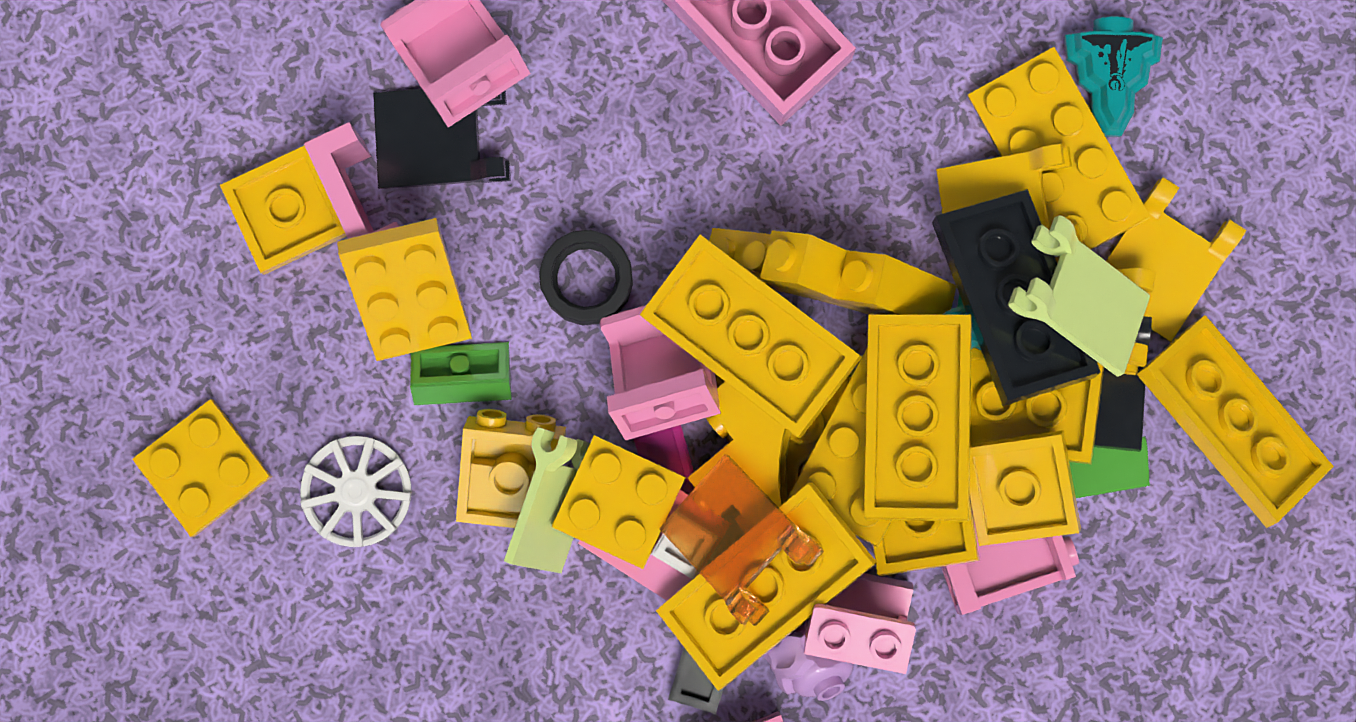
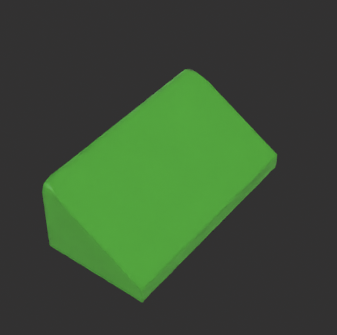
M509 342L447 345L411 353L410 389L414 405L512 400Z
M1146 436L1142 437V450L1140 452L1094 447L1092 465L1069 462L1076 498L1150 486Z

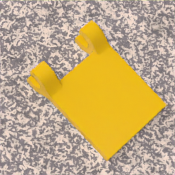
M1053 144L1028 152L936 169L942 214L1028 189L1041 224L1050 230L1051 226H1049L1042 171L1071 167L1069 147H1062V144ZM1079 224L1074 225L1076 236L1083 243L1081 226Z
M1162 177L1157 180L1143 202L1150 218L1124 232L1106 262L1115 269L1143 268L1155 271L1154 290L1151 293L1147 292L1150 298L1144 316L1152 317L1151 330L1172 342L1226 258L1234 250L1247 230L1232 220L1223 222L1211 242L1202 238L1164 213L1165 208L1169 205L1180 187Z

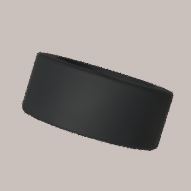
M591 229L572 231L556 239L545 252L539 269L540 288L550 308L565 321L582 326L600 324L602 318L618 314L628 302L633 287L631 262L623 247L609 235ZM591 249L601 252L610 260L615 269L616 281L612 292L604 301L595 306L583 307L571 303L563 296L558 287L557 275L561 263L568 255L578 250Z

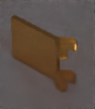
M726 454L659 528L724 599L730 613L743 625H746L749 621L753 626H757L770 612L766 605L748 591L747 588L782 549L796 564L804 562L807 566H811L824 552L820 545L798 528L739 465Z

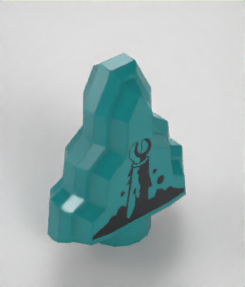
M1127 17L1098 18L1093 21V31L1064 35L1066 61L1076 66L1078 85L1090 93L1091 112L1105 137L1122 136L1134 114L1135 93L1148 84L1150 67L1159 63L1161 58L1163 37L1143 32H1133L1134 20Z

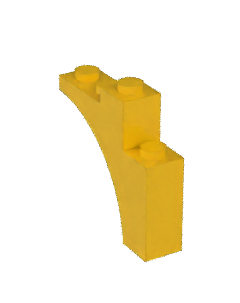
M712 228L709 239L710 242L775 291L818 300L868 315H942L952 309L957 288L955 284L885 254L849 251L810 234L772 230L771 234Z
M724 382L717 388L721 413L706 417V419L723 439L730 435L733 440L688 477L695 487L690 494L705 513L712 510L718 517H728L738 509L742 515L737 518V521L748 534L788 500L786 469L791 432L728 383Z

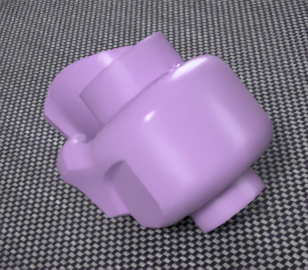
M805 624L795 629L763 656L775 674L778 686L787 695L797 693L803 697L816 696L820 701L829 700L839 695L845 689L844 682L849 678L853 670L852 663L804 654Z

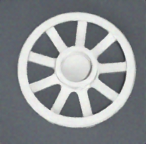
M345 437L336 439L324 446L306 465L301 481L300 503L307 520L323 538L347 547L369 546L387 538L404 520L411 501V481L405 464L390 447L368 437ZM351 445L364 446L357 470H351L342 450L343 447ZM374 448L385 454L392 462L373 475L367 474V467ZM332 452H334L341 468V477H335L317 468L322 460ZM398 470L402 480L403 492L380 490L376 487L378 481L393 471ZM315 476L333 485L335 488L334 492L310 498L312 477ZM376 499L402 501L399 511L392 522L375 506L374 501ZM337 502L339 507L324 526L317 518L313 507ZM369 511L385 529L372 536L363 538L362 512ZM346 512L352 513L354 538L343 537L332 532Z

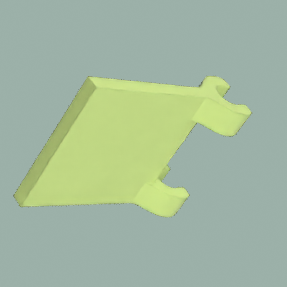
M1059 215L1054 218L1050 230L1043 224L1038 226L1032 239V244L1041 252L1060 257L1050 285L1039 278L1031 280L1027 292L1021 287L1013 290L1008 306L1019 315L1045 322L1117 377L1125 373L1150 295L1081 243L1076 236L1074 225L1067 218Z
M538 427L532 437V450L536 459V469L504 562L517 566L562 573L574 537L553 528L552 524L590 443L560 435L558 445L552 451L550 445L555 432ZM571 459L574 468L565 466L564 464Z

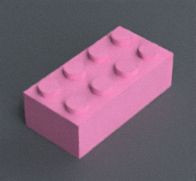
M662 0L780 126L852 61L856 50L854 45L811 0Z

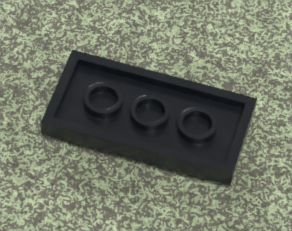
M1028 189L940 214L934 218L932 225L966 313L972 317L973 331L1002 406L1093 379L1101 372L1096 360L1048 324L1037 319L1019 315L1008 306L1015 288L1021 287L1027 292L1031 280L1039 278L1050 285L1057 266L1054 255L1043 253L1032 244L1035 231L1042 224Z

